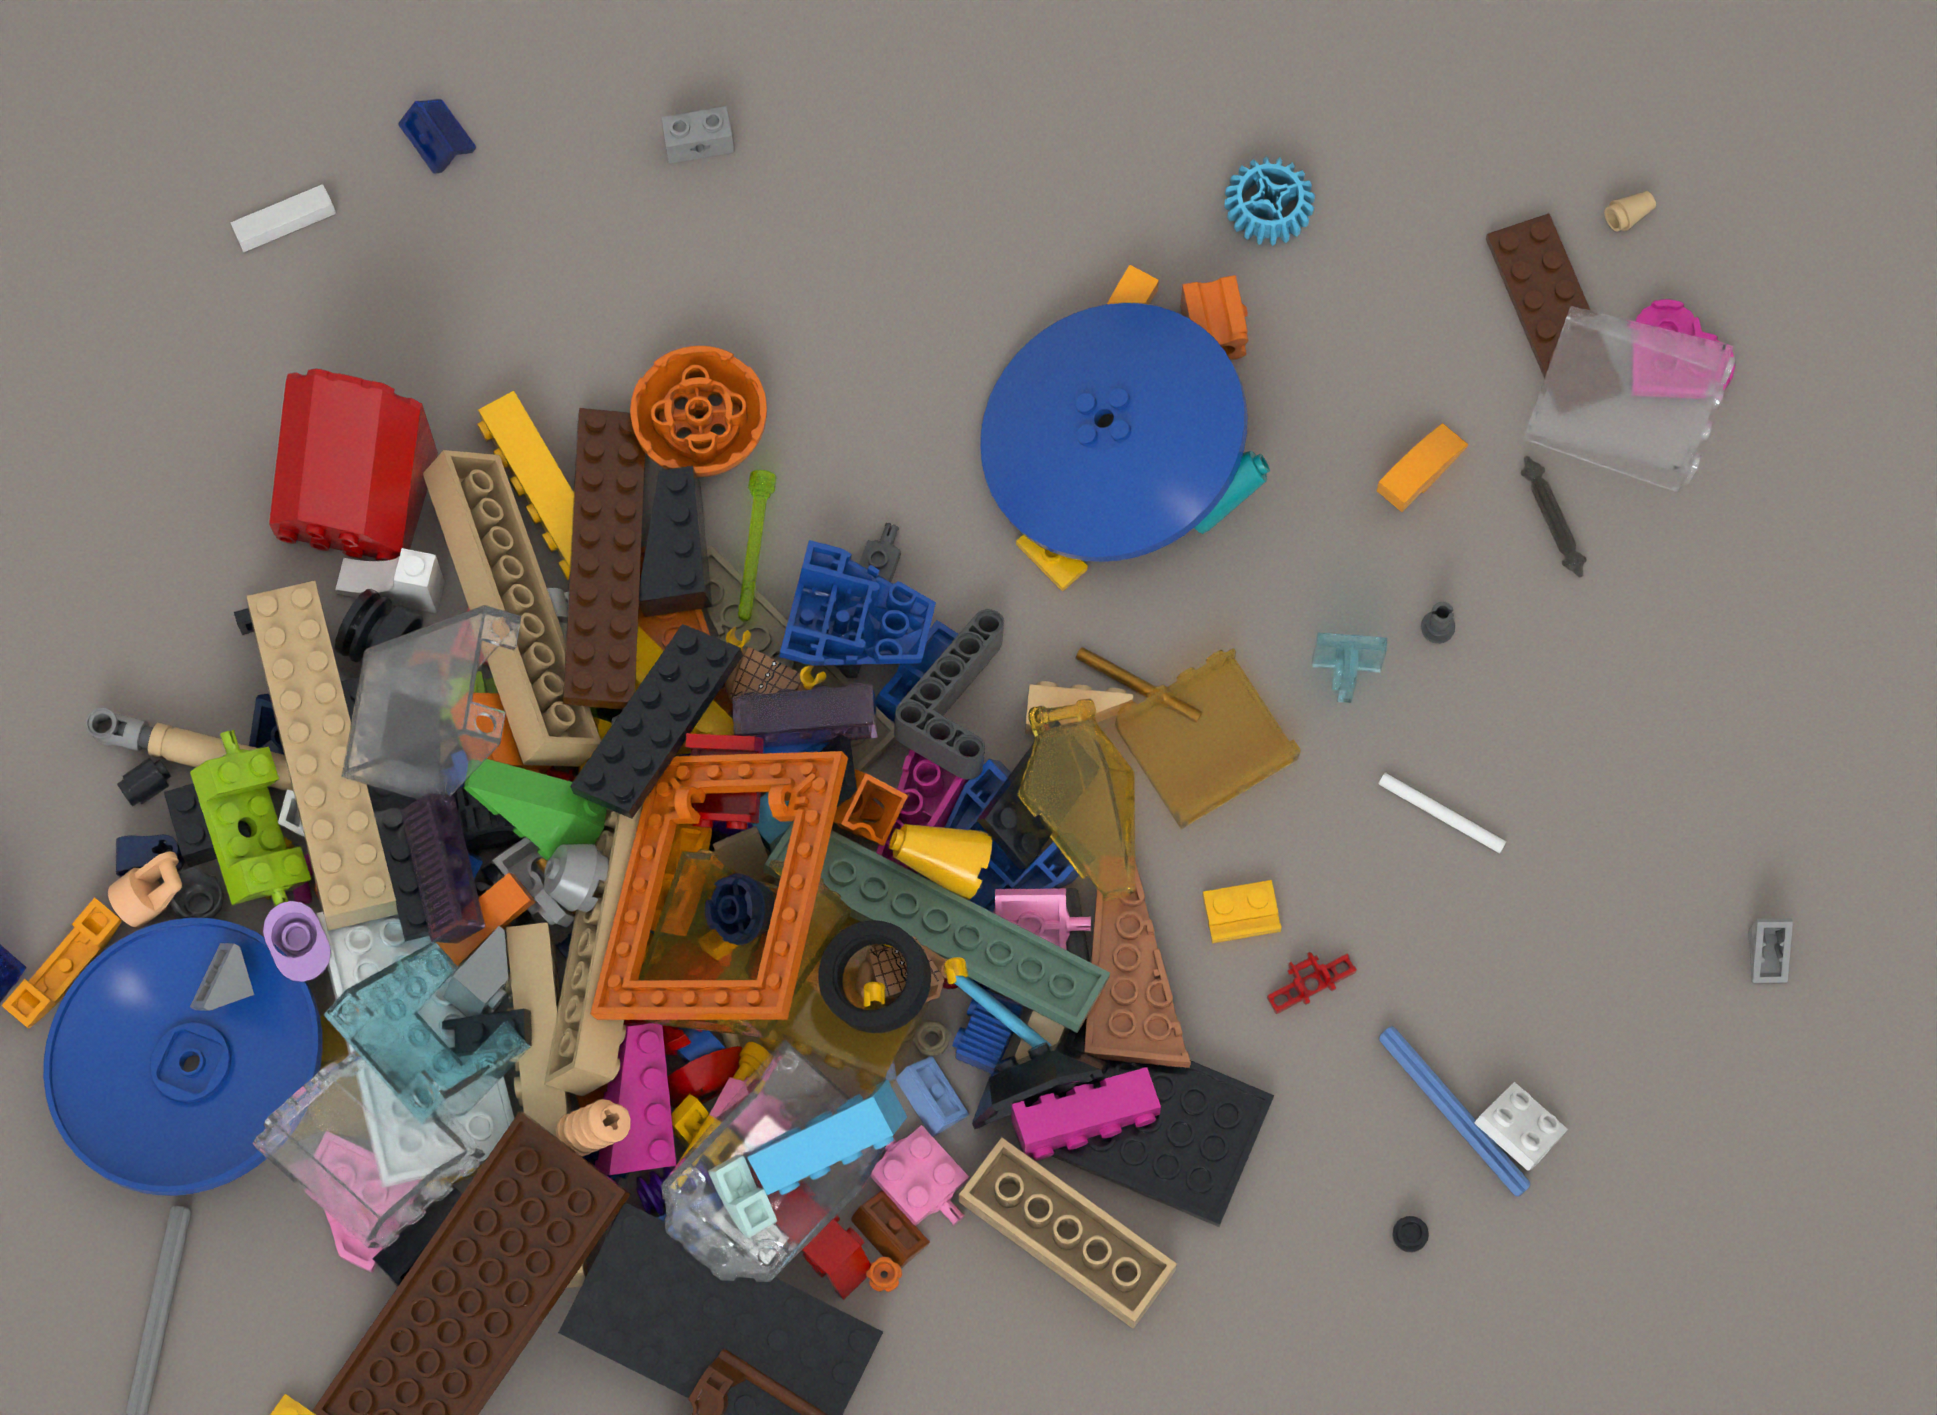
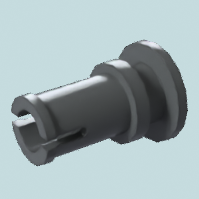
M1436 603L1432 611L1425 615L1422 620V633L1432 643L1441 644L1447 642L1455 633L1453 607L1449 603Z

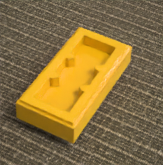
M1024 535L1016 540V545L1062 592L1088 570V566L1082 560L1067 558L1050 552L1035 544Z

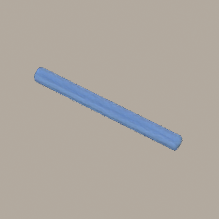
M1393 1026L1387 1028L1380 1035L1379 1041L1514 1196L1522 1195L1530 1187V1181L1496 1142L1474 1123L1476 1121L1475 1118L1398 1030Z

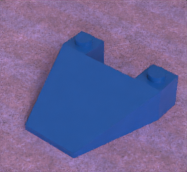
M988 759L983 765L981 774L977 778L967 781L944 828L975 830L987 833L977 819L1011 774L1000 760ZM1061 833L1043 853L1041 851L1038 853L1027 869H1018L992 839V850L987 869L981 868L977 877L983 881L976 894L969 901L993 913L995 909V889H1060L1071 884L1092 863L1095 857L1071 833Z

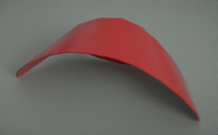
M735 1046L712 1052L689 1062L667 1076L670 1106L676 1109L689 1094L699 1099L705 1094L717 1090L714 1095L699 1100L701 1104L720 1095L729 1077L733 1078L740 1067L739 1060L741 1057L739 1054L743 1048Z

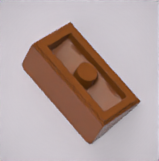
M883 1190L860 1205L851 1217L854 1225L883 1257L891 1258L901 1268L930 1243Z

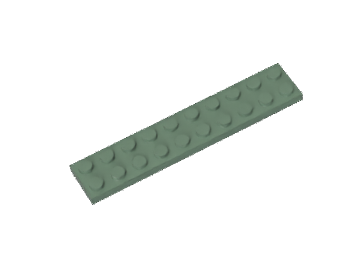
M792 821L764 864L763 872L779 880L794 821ZM831 830L816 899L860 922L878 920L892 923L902 928L910 936L916 937L921 945H925L945 959L954 957L965 959L969 978L1078 1033L1105 987L1110 972Z

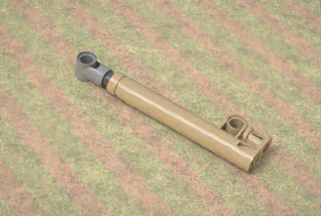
M107 708L94 709L86 718L87 731L103 745H117L136 751L146 748L148 749L149 756L160 759L166 758L168 761L195 768L207 760L219 758L226 754L221 738L178 727L172 728V726L157 723L154 727H150L147 721L116 714ZM112 720V726L109 731L103 734L98 732L99 726L103 721ZM238 743L240 749H259L256 747ZM271 752L280 780L269 787L293 791L285 756Z

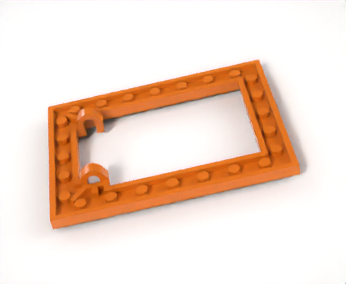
M842 751L675 756L643 803L590 1012L597 1020H788L848 757ZM769 792L768 803L773 817L780 822L794 821L757 980H638L677 824H699L700 815L691 806V803H704L706 793Z

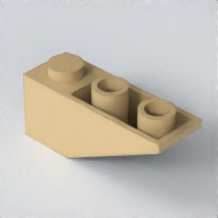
M1048 681L1038 682L1037 685L1030 684L1025 734L1040 735L1048 722L1056 720L1061 723L1068 733L1075 732L1132 710L1133 694H1127L1125 690L1120 688L1095 691L1087 685H1073L1071 688H1064Z

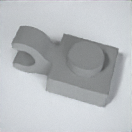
M531 871L529 874L535 880V886L528 892L541 906L538 909L539 914L550 925L556 923L567 928L575 920V915L549 896L544 889L545 879L543 876Z

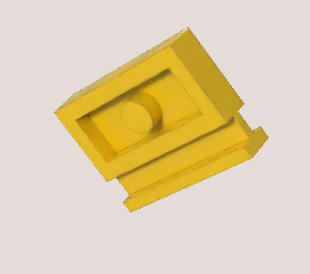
M1272 880L1203 891L1202 896L1212 944L1281 932L1282 927L1279 921Z

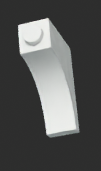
M402 548L399 557L387 561H362L343 558L335 590L337 594L358 598L366 589H373L379 592L381 597L390 598L393 603L392 605H403L407 608L437 614L445 580L436 555Z

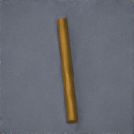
M1081 647L1075 659L1197 724L1203 713L1199 709L1084 647Z

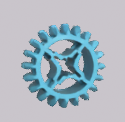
M1266 156L1263 158L1262 165H1259L1254 159L1250 161V169L1241 165L1238 171L1239 175H1233L1230 178L1231 186L1226 187L1225 196L1227 199L1224 202L1226 210H1230L1227 214L1228 220L1236 221L1234 224L1236 232L1245 229L1244 237L1246 240L1250 239L1253 235L1257 236L1258 245L1262 244L1264 238H1269V242L1273 246L1276 244L1277 237H1280L1284 243L1289 241V233L1298 237L1301 232L1300 227L1306 228L1309 224L1308 216L1313 215L1314 206L1311 204L1315 200V194L1309 192L1312 188L1311 182L1303 181L1305 177L1303 170L1294 173L1295 165L1293 162L1284 167L1280 157L1276 160L1275 164H1270V160ZM1256 185V195L1251 196L1249 201L1243 202L1242 197L1250 187ZM1295 200L1297 206L1288 216L1283 218V208L1288 206L1290 201Z

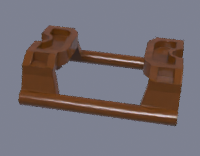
M725 1348L713 1363L708 1366L688 1399L693 1406L692 1415H724L728 1406L727 1393L730 1388L748 1380L801 1415H828Z

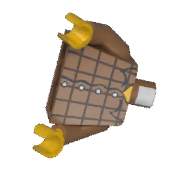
M735 626L727 633L726 642L740 647L743 657L726 680V692L730 696L729 699L733 706L741 710L736 723L744 731V716H748V735L751 736L753 734V715H756L757 725L760 720L762 721L761 715L764 714L765 723L771 725L770 714H774L775 723L779 721V713H782V718L788 716V712L792 714L809 705L816 692L815 685L825 681L826 673L824 671L820 672L814 679L811 675V671L814 668L812 665L804 667L801 672H798L749 646L745 651L743 646L750 641L751 633L746 630L743 633L742 641H739L735 637Z
M911 936L924 950L931 968V986L926 1002L940 998L944 978H947L949 984L956 983V976L968 977L965 959L961 957L945 959L925 945H921L916 937ZM874 944L875 946L867 951L865 961L859 966L855 984L856 991L864 999V1006H870V1001H873L875 1010L886 1007L895 1001L903 991L907 980V965L902 953L895 947L886 944Z

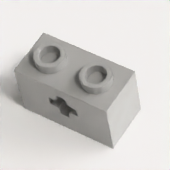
M727 106L661 117L669 164L734 153Z

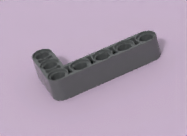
M992 609L981 610L971 619L899 703L895 711L894 736L896 740L962 779L971 780L981 774L984 764L985 744L979 736L944 717V715L1002 646L1004 618L998 611Z

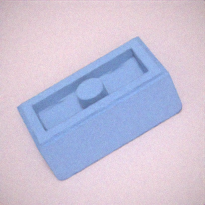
M933 1056L907 1066L896 1077L897 1083L932 1137L940 1134L969 1115Z

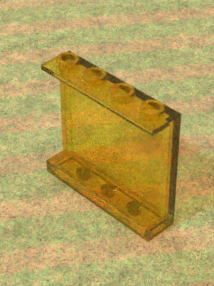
M1234 648L1225 653L1223 650L1213 653L1206 659L1207 664L1197 670L1194 667L1186 669L1176 677L1178 681L1168 687L1162 684L1154 688L1147 694L1148 699L1138 705L1136 702L1125 705L1118 711L1119 716L1116 717L1115 728L1181 829L1299 759L1301 752L1299 746L1294 739L1288 740L1236 661V651ZM1174 697L1202 713L1199 719L1196 720L1164 701Z

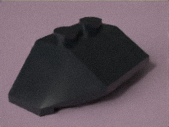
M1047 1042L1039 1044L1027 1051L1029 1056L1019 1060L1015 1056L1008 1057L995 1064L997 1069L988 1079L972 1125L974 1129H978L1011 1115V1105L1024 1101L1025 1106L1030 1107L1039 1100L1040 1096L1051 1093L1058 1095L1073 1089V1087L1102 1077L1109 1067L1106 1061L1061 1043L1050 1047Z

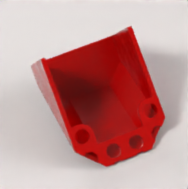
M317 368L308 370L307 375L297 372L289 373L285 383L269 525L276 538L290 544H295L297 541L306 542L312 548L321 551H329L330 548L341 550L343 554L352 558L359 559L363 555L373 557L376 561L395 559L400 556L402 548L410 550L428 489L423 472L438 455L422 403L413 398H406L395 394L394 388L381 382L364 380Z

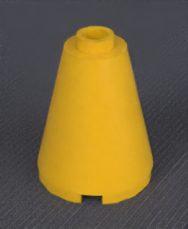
M904 824L900 830H894L889 848L893 850V857L943 888L970 900L976 894L983 881L977 878L981 868L987 869L992 850V838L983 831Z

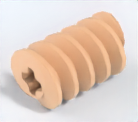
M602 1099L579 1108L570 1114L563 1115L556 1125V1137L583 1157L623 1140L629 1133L631 1119L628 1110L622 1105Z

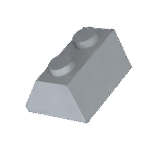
M498 926L456 971L443 996L466 1017L495 1013L501 1006L502 999L507 994L503 990L508 981L505 930L502 927Z

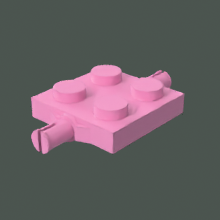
M1066 888L995 889L994 914L1065 950L1070 931H1091V916L1070 917L1066 907Z
M922 1125L907 1138L899 1141L894 1139V1141L883 1147L886 1150L883 1158L868 1170V1175L915 1226L928 1215L939 1210L949 1219L953 1226L963 1219L965 1215L951 1202L954 1193L969 1180V1176Z

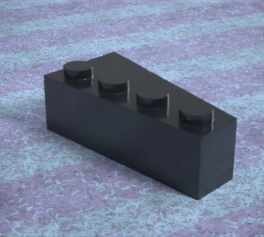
M693 466L662 470L658 474L639 586V607L644 617L712 607L701 484Z

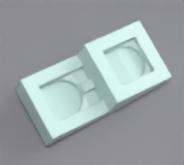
M735 1155L708 1171L724 1206L746 1238L777 1222L767 1194L763 1188L756 1187L744 1155Z

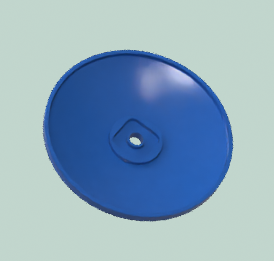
M1116 303L1088 308L1069 315L1041 331L1014 356L999 377L989 397L981 429L980 449L985 479L997 505L1013 526L1025 537L1044 549L1067 558L1082 561L1108 562L1136 558L1161 549L1187 534L1215 508L1225 495L1240 466L1245 449L1248 425L1246 397L1238 373L1224 349L1204 328L1189 318L1172 310L1142 303ZM1112 414L1114 416L1111 425L1105 428L1098 427V421L1103 415Z
M183 918L153 924L133 932L104 950L80 973L66 992L52 1021L45 1047L43 1079L48 1107L56 1128L65 1143L88 1167L105 1179L133 1191L152 1195L178 1196L211 1190L234 1181L260 1165L282 1145L297 1126L310 1103L317 1084L323 1051L321 1020L315 998L307 981H292L283 976L275 964L265 942V937L242 925L212 918ZM220 943H234L240 946L254 995L210 1011L190 1008ZM274 944L275 948L280 954L284 955L285 957H288L281 949H279ZM191 1056H199L200 1063L198 1067L193 1071L186 1072L184 1070L185 1061Z

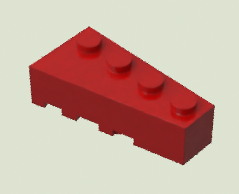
M751 1166L749 1169L756 1184V1187L763 1188L753 1167ZM802 1181L799 1183L800 1186L784 1195H781L779 1191L768 1195L767 1197L777 1219V1222L773 1225L778 1227L790 1239L787 1244L796 1253L800 1250L804 1252L802 1254L803 1257L821 1278L827 1274L835 1288L834 1291L844 1300L867 1278L866 1272L871 1267V1263L861 1247L865 1243L864 1240L851 1227L845 1231L838 1224L840 1221L839 1216L827 1204L821 1208L814 1201L816 1198L814 1192Z

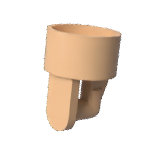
M175 852L159 854L143 867L131 869L109 886V901L117 915L128 925L135 928L144 927L164 912L174 895L181 890L182 882L175 867L179 860ZM162 877L164 883L160 885L157 880Z

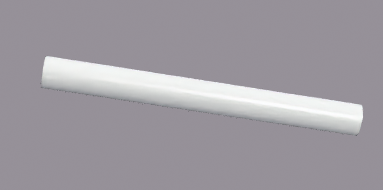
M1384 773L1378 784L1499 854L1507 842L1387 773Z

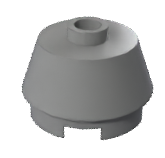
M594 844L560 845L545 867V892L570 912L576 909L583 912L590 911L598 901V898L593 897V894L597 889L599 881H606L609 865L608 857L601 855L602 851L597 850Z

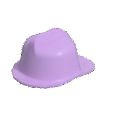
M295 901L280 903L270 910L264 921L263 933L275 964L283 976L292 981L305 982L315 979L322 974L329 964L331 949L322 925L313 910L302 902ZM274 944L279 949H281L288 957H285L284 955L280 954L275 948Z

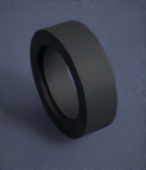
M862 921L842 930L828 944L819 965V988L826 1005L846 1024L867 1033H885L904 1026L922 1009L930 991L931 968L922 947L902 928L885 921ZM873 944L893 946L902 953L907 965V980L903 991L895 1001L880 1009L864 1010L853 1006L847 999L843 989V973L848 961L857 951Z

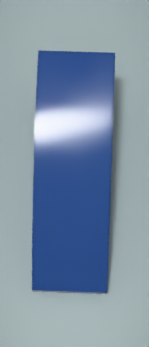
M936 620L930 627L922 662L899 664L895 675L877 696L875 706L894 723L895 711L899 703L959 635L940 621Z

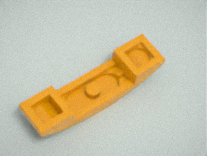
M94 897L72 923L74 926L73 930L30 980L24 979L1 1006L28 1029L31 1028L65 996L80 973L101 954L116 932L122 919Z

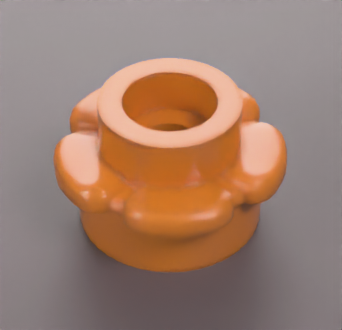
M879 1257L875 1262L871 1263V1267L866 1272V1275L870 1279L869 1285L874 1290L890 1292L899 1285L898 1280L902 1276V1270L900 1265L894 1263L891 1258ZM887 1272L888 1276L882 1278L881 1273Z

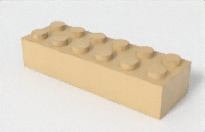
M1002 1137L959 1194V1203L1132 1329L1135 1328L1176 1271L1177 1263Z

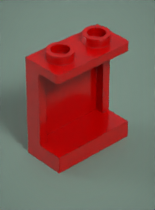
M686 733L685 747L691 749V756L763 754L764 739L755 736ZM761 792L706 793L704 803H691V806L700 815L699 824H692V827L713 828V821L726 822L727 829L747 830L748 823H759Z

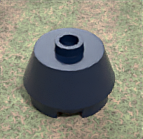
M740 873L729 875L715 882L714 885L717 887L713 892L712 899L706 900L705 916L710 929H716L719 935L723 937V941L735 945L746 944L768 931L775 904L774 894L769 887Z

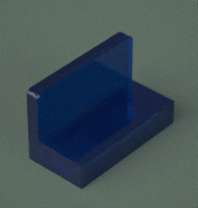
M441 99L415 101L398 123L434 174L443 173L456 155L473 153L476 149L473 141Z

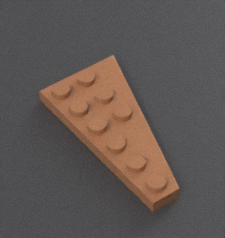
M1100 856L1091 963L1110 972V976L1086 1017L1084 1053L1104 1060L1190 1068L1191 1061L1184 1045L1183 1032L1176 1016L1172 992L1160 949L1157 947L1152 920L1149 918L1135 859Z

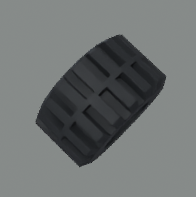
M464 786L451 792L443 799L451 845L464 849L480 850L510 845L523 839L513 832L514 826L501 814L494 815L466 791Z

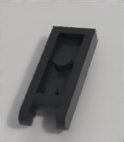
M524 1008L442 1021L443 1030H454L455 1047L442 1049V1057L444 1058L532 1046L531 1011Z

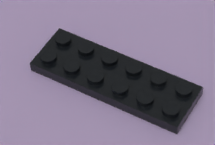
M682 624L570 787L573 794L632 819L685 742L686 733L692 732L743 657L741 648Z

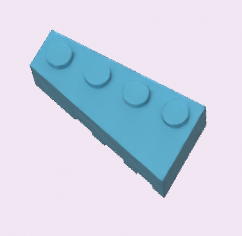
M888 1079L877 1084V1088L866 1099H863L861 1094H858L836 1109L837 1113L832 1115L831 1111H825L805 1124L806 1128L801 1130L799 1126H796L756 1147L747 1158L767 1196L776 1191L784 1195L800 1186L798 1181L809 1175L812 1180H815L830 1172V1165L838 1161H842L843 1165L849 1164L863 1155L861 1150L872 1145L877 1150L894 1141L893 1135L906 1120L907 1115Z

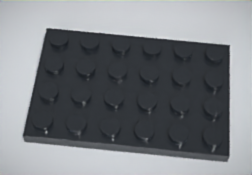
M1086 1019L1078 1033L1070 1029L1064 1045L1083 1053ZM1101 1059L1106 1061L1109 1067L1104 1076L1085 1084H1093L1094 1089L1101 1087L1100 1081L1105 1078L1147 1067L1161 1105L1160 1115L1155 1116L1156 1121L1142 1127H1136L1135 1123L1121 1127V1133L1109 1138H1102L1101 1134L1088 1138L1086 1145L1076 1149L1068 1150L1067 1146L1053 1150L1054 1155L1052 1157L1220 1227L1274 1095L1194 1061H1191L1190 1068ZM1068 1091L1058 1094L1059 1098L1066 1097Z

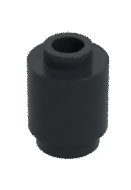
M148 758L122 776L123 780L117 783V785L133 807L139 802L144 804L168 788L169 784L166 780L171 775L160 759L154 763L151 758Z

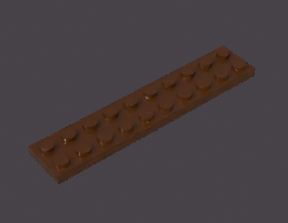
M579 408L563 688V704L623 710L635 693L645 452L635 436L631 415L628 412Z

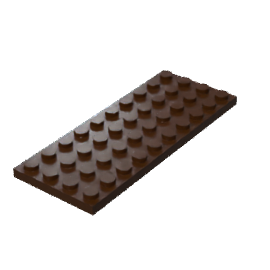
M519 1111L312 1411L317 1415H479L631 1193L527 1114Z

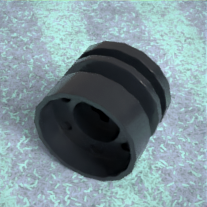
M366 589L359 595L346 613L339 627L334 648L337 653L342 656H349L355 663L361 662L366 658L367 669L374 673L403 667L419 640L423 628V617L403 605L397 606L392 610L393 603L390 598L381 597L379 592L373 589Z

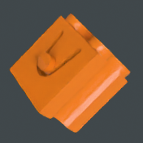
M1236 275L1222 277L1208 283L1192 282L1182 284L1180 302L1182 315L1200 325L1213 336L1224 349L1229 359L1244 357L1247 354L1245 346L1249 341L1245 317H1248L1247 307L1241 302Z
M854 769L857 791L854 792L850 799L845 800L837 807L833 823L838 824L840 828L854 835L884 846L908 795L865 772ZM874 798L880 801L884 805V808L881 805H879L874 800ZM863 821H876V823L863 822Z

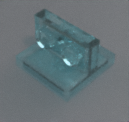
M1317 633L1312 656V667L1333 669L1332 690H1338L1337 702L1351 703L1357 683V671L1381 672L1387 651V638Z

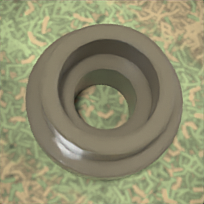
M924 1022L915 1031V1046L919 1052L926 1056L940 1055L949 1045V1032L940 1022ZM935 1034L939 1040L936 1044L929 1045L925 1041L926 1036Z

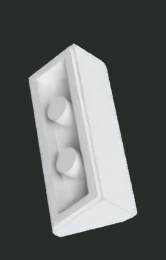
M322 184L230 222L244 253L335 215L336 212Z

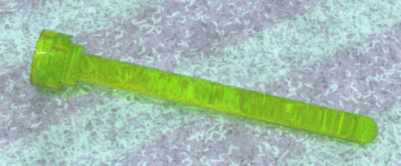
M754 470L749 476L748 489L753 496V505L738 609V618L743 622L749 621L752 616L766 503L776 487V475L767 470Z

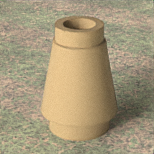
M1649 191L1613 200L1605 208V219L1614 231H1627L1651 210L1656 208V201Z

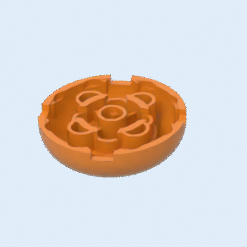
M689 346L676 349L653 362L654 365L638 380L633 391L630 406L632 427L638 443L644 452L656 464L666 470L693 466L698 478L722 474L742 463L754 451L763 435L767 418V403L763 386L750 366H746L742 361L734 357V354L726 350L711 346ZM711 395H716L723 400L721 404L712 406L708 399ZM681 398L688 400L685 409H677L674 405ZM698 415H703V418L697 419L695 417ZM716 426H722L726 430L721 435L711 432ZM683 429L689 430L692 433L684 439L677 437L679 431Z

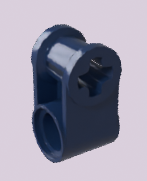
M128 835L116 839V875L120 877L133 868L143 867L159 854L167 852L168 849L175 852L179 862L175 866L177 872L182 869L185 860L182 857L178 843L169 835Z

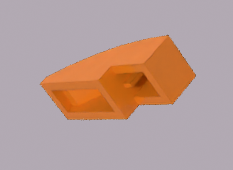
M508 873L459 915L434 942L451 965L458 969L498 926L506 930V927L511 926L510 923L536 903V901L516 875Z

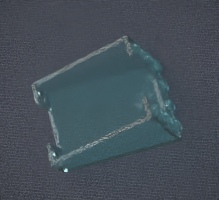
M435 941L346 989L323 1014L421 1124L466 1115L530 1048L508 1021H505L464 1064L419 1015L418 1011L458 969V966Z

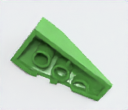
M475 755L469 757L464 789L494 815L501 814L514 826L513 832L520 838L526 836L538 847L537 853L545 860H549L555 850L563 844H595L604 829L607 808L573 794L570 787L573 782Z

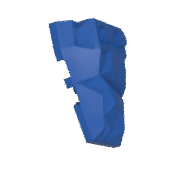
M809 540L779 657L812 666L921 663L936 602L900 581L893 584L880 577L879 569L872 565L868 569L851 560V553L842 548Z

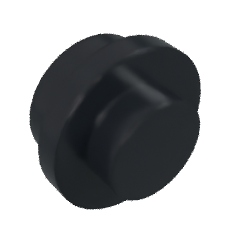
M1406 1216L1397 1221L1393 1228L1392 1236L1394 1243L1399 1249L1405 1252H1416L1421 1250L1427 1243L1429 1232L1426 1224L1420 1218Z

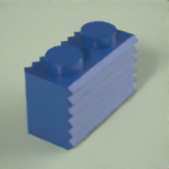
M984 989L1019 1019L1021 1018L1023 1013L1022 1004ZM972 999L967 1011V1015L971 1016V1019L966 1029L959 1028L952 1046L957 1048L956 1059L992 1074L997 1069L995 1064L1002 1060L1014 1032Z

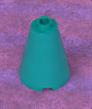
M1253 451L1243 453L1240 466L1225 495L1215 508L1194 527L1199 533L1204 534L1210 531L1267 482V473L1270 472V468L1262 454L1256 455Z

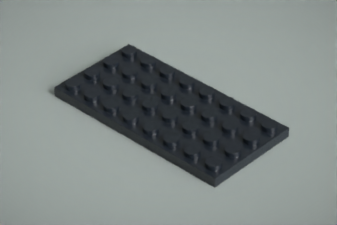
M625 1202L558 1333L687 1398L692 1394L708 1366L713 1363L725 1348L828 1415H843L883 1331ZM748 1380L731 1387L727 1393L728 1406L724 1415H801Z

